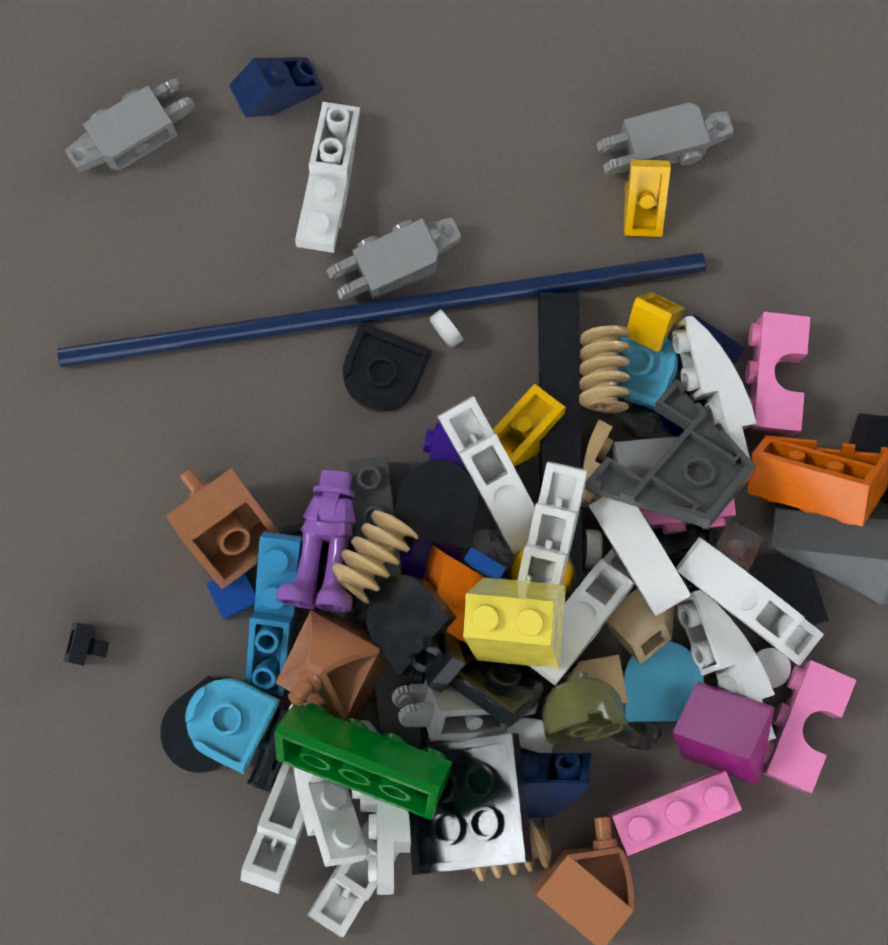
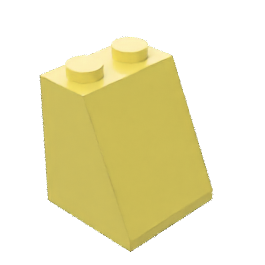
M483 577L466 593L463 637L476 660L560 669L566 585Z

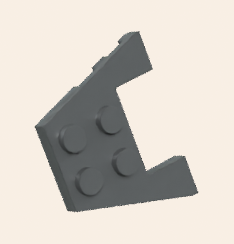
M675 379L656 401L654 411L683 428L684 432L644 478L639 477L610 457H607L586 480L585 489L603 497L709 529L751 478L756 465L724 430L719 431L708 419L706 409L699 402L695 404L686 394L687 388L679 380Z

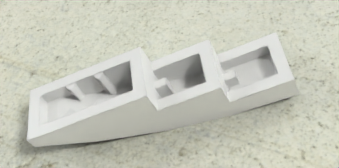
M550 461L547 462L539 501L535 506L528 543L523 552L518 576L519 581L562 584L589 470Z
M369 818L361 829L368 850L367 857L362 862L338 865L307 916L339 937L345 936L365 901L369 900L377 887V882H368V856L377 855V840H369ZM394 853V861L399 853Z

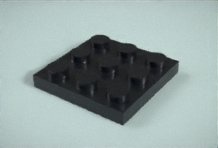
M507 733L417 747L420 750L425 747L432 748L443 753L446 760L452 761V765L433 819L429 820L408 812L410 819L412 875L533 862L519 734Z

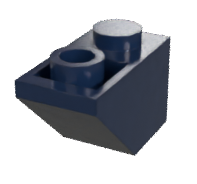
M307 57L253 58L229 84L245 117L273 116L320 93L324 89L316 75L315 68Z
M521 753L528 817L553 818L588 790L593 760L592 753Z

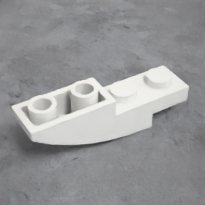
M322 102L309 162V178L295 238L296 247L334 253L347 200L360 107Z
M693 316L684 317L673 326L674 331L672 332L673 348L677 354L680 353L683 366L681 382L687 388L686 391H689L692 401L706 399L704 408L708 412V419L719 431L724 430L750 459L743 430L757 424L743 382L733 363L709 331Z
M471 396L437 415L474 481L481 498L513 554H516L528 543L535 506L499 438L493 432L475 397Z
M700 537L676 567L678 573L799 666L824 635L788 603Z
M614 548L603 559L599 560L565 603L560 669L530 666L555 686L636 585Z
M698 590L690 593L691 596L676 604L679 621L685 628L691 644L692 658L699 667L702 676L715 672L719 689L763 703L762 699L775 695L768 676L750 643L734 621L714 600L703 591ZM772 725L768 741L776 739Z
M304 702L302 705L306 706L310 702ZM294 768L297 793L308 836L316 835L325 867L362 862L367 857L368 850L348 788Z
M361 720V722L367 725L368 730L378 733L369 720ZM352 790V799H360V812H377V814H369V840H377V855L368 856V882H377V895L394 894V853H410L409 813L406 810Z

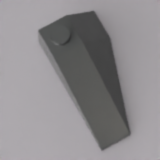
M779 508L773 509L769 539L770 549L808 569H814L834 580L833 582L843 587L855 590L877 605L888 606V520L868 518L862 527L855 524H844L837 519L817 513Z

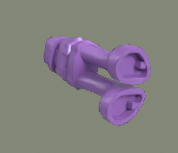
M321 470L319 486L313 487L315 495H313L303 515L305 522L300 529L303 532L298 571L293 582L279 586L276 594L277 602L306 609H315L316 606L324 611L351 612L352 595L336 580L337 577L331 569L334 563L346 565L341 554L344 549L348 550L349 542L353 539L352 526L356 522L352 502L355 493L350 490L353 476L351 473ZM324 541L329 543L324 582L317 595L319 561Z

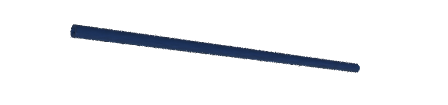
M696 253L58 348L57 355L60 367L430 313L440 309L443 311L537 297L539 292H571L705 272L706 263L704 254Z

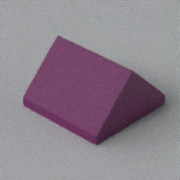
M698 682L695 684L672 733L682 758L718 771H726L729 775L758 784L761 780L775 707Z

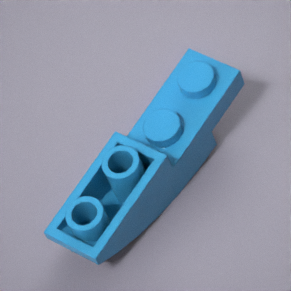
M263 531L259 541L254 612L250 617L245 683L267 694L284 696L286 689L278 685L276 681L294 646L299 607L277 602L276 594L280 585L295 580L301 557L302 537Z

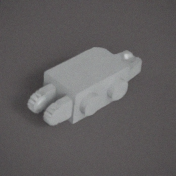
M170 79L152 90L148 85L141 90H132L122 98L121 102L111 108L96 111L89 118V121L83 124L87 132L65 149L67 156L77 171L81 173L105 162L110 169L121 171L177 137L178 135L173 124L191 113L195 108V104L190 97H186L181 100L179 99L178 102H174L165 109L161 105L181 92L183 85L179 79Z
M688 102L624 119L620 134L603 138L597 142L596 146L601 154L625 149L627 156L612 159L603 165L605 175H615L630 171L631 159L670 161V165L680 162L682 166L694 164L703 158L708 147L731 138L734 131L727 111L702 114L699 106Z
M452 217L426 225L423 219L415 222L406 220L394 226L392 232L380 238L376 235L370 236L357 244L358 248L352 250L353 256L332 265L327 269V273L330 279H338L359 270L361 278L347 283L337 290L340 300H346L369 291L372 300L375 301L434 274L439 264V256L460 243L461 234Z
M426 679L424 684H410L409 686L405 684V686L401 685L396 690H393V703L396 707L402 708L398 712L402 726L405 725V727L409 726L410 728L412 726L426 727L431 741L488 737L504 734L507 730L506 725L449 684L442 693L429 688ZM538 704L526 715L535 714Z

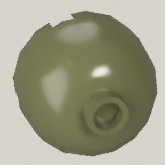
M575 672L564 676L563 683L555 686L546 696L542 708L545 739L551 744H570L569 736L582 737L583 743L591 742L619 733L623 730L622 724L627 725L624 706L617 691L610 684L599 678H588L586 672Z

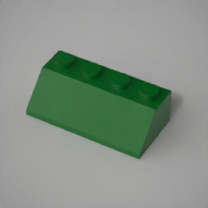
M308 703L306 706H296L293 704L278 724L274 732L276 761L429 820L433 819L452 765V761L446 760L443 753L427 747L422 750L407 745L405 739L393 733H384L383 735L368 730L367 725L353 718L341 720L329 715V711L322 706Z

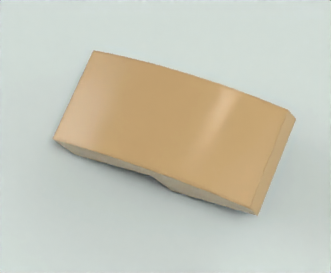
M598 420L591 434L581 464V469L589 470L587 479L600 466L595 459L598 458L604 461L614 440L608 438L612 426L601 420ZM584 489L582 506L587 508L592 499L597 500L602 496Z

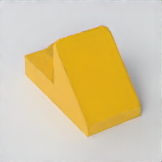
M631 159L629 181L625 182L624 236L662 237L671 171L670 161Z
M654 292L636 297L627 326L630 330V335L627 338L659 352L672 325L680 321L686 308Z
M534 384L493 428V432L499 438L514 467L539 454L541 451L540 440L565 414V406Z

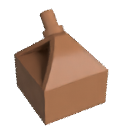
M190 468L180 476L191 492L189 494L190 498L167 514L166 517L181 541L219 587L224 589L258 563L259 541L263 531L280 532L232 468L211 483H203L194 469Z
M321 609L311 610L276 683L291 691L288 694V698L296 706H301L306 700L322 706L332 716L341 720H345V718L355 719L361 716L387 663V659L380 652L381 648L374 644L369 632L334 612Z
M610 816L594 818L596 839L592 840L593 847L561 849L550 862V867L545 869L531 886L536 896L594 945H608L634 911V889L630 867L624 851L618 847L617 838H613Z

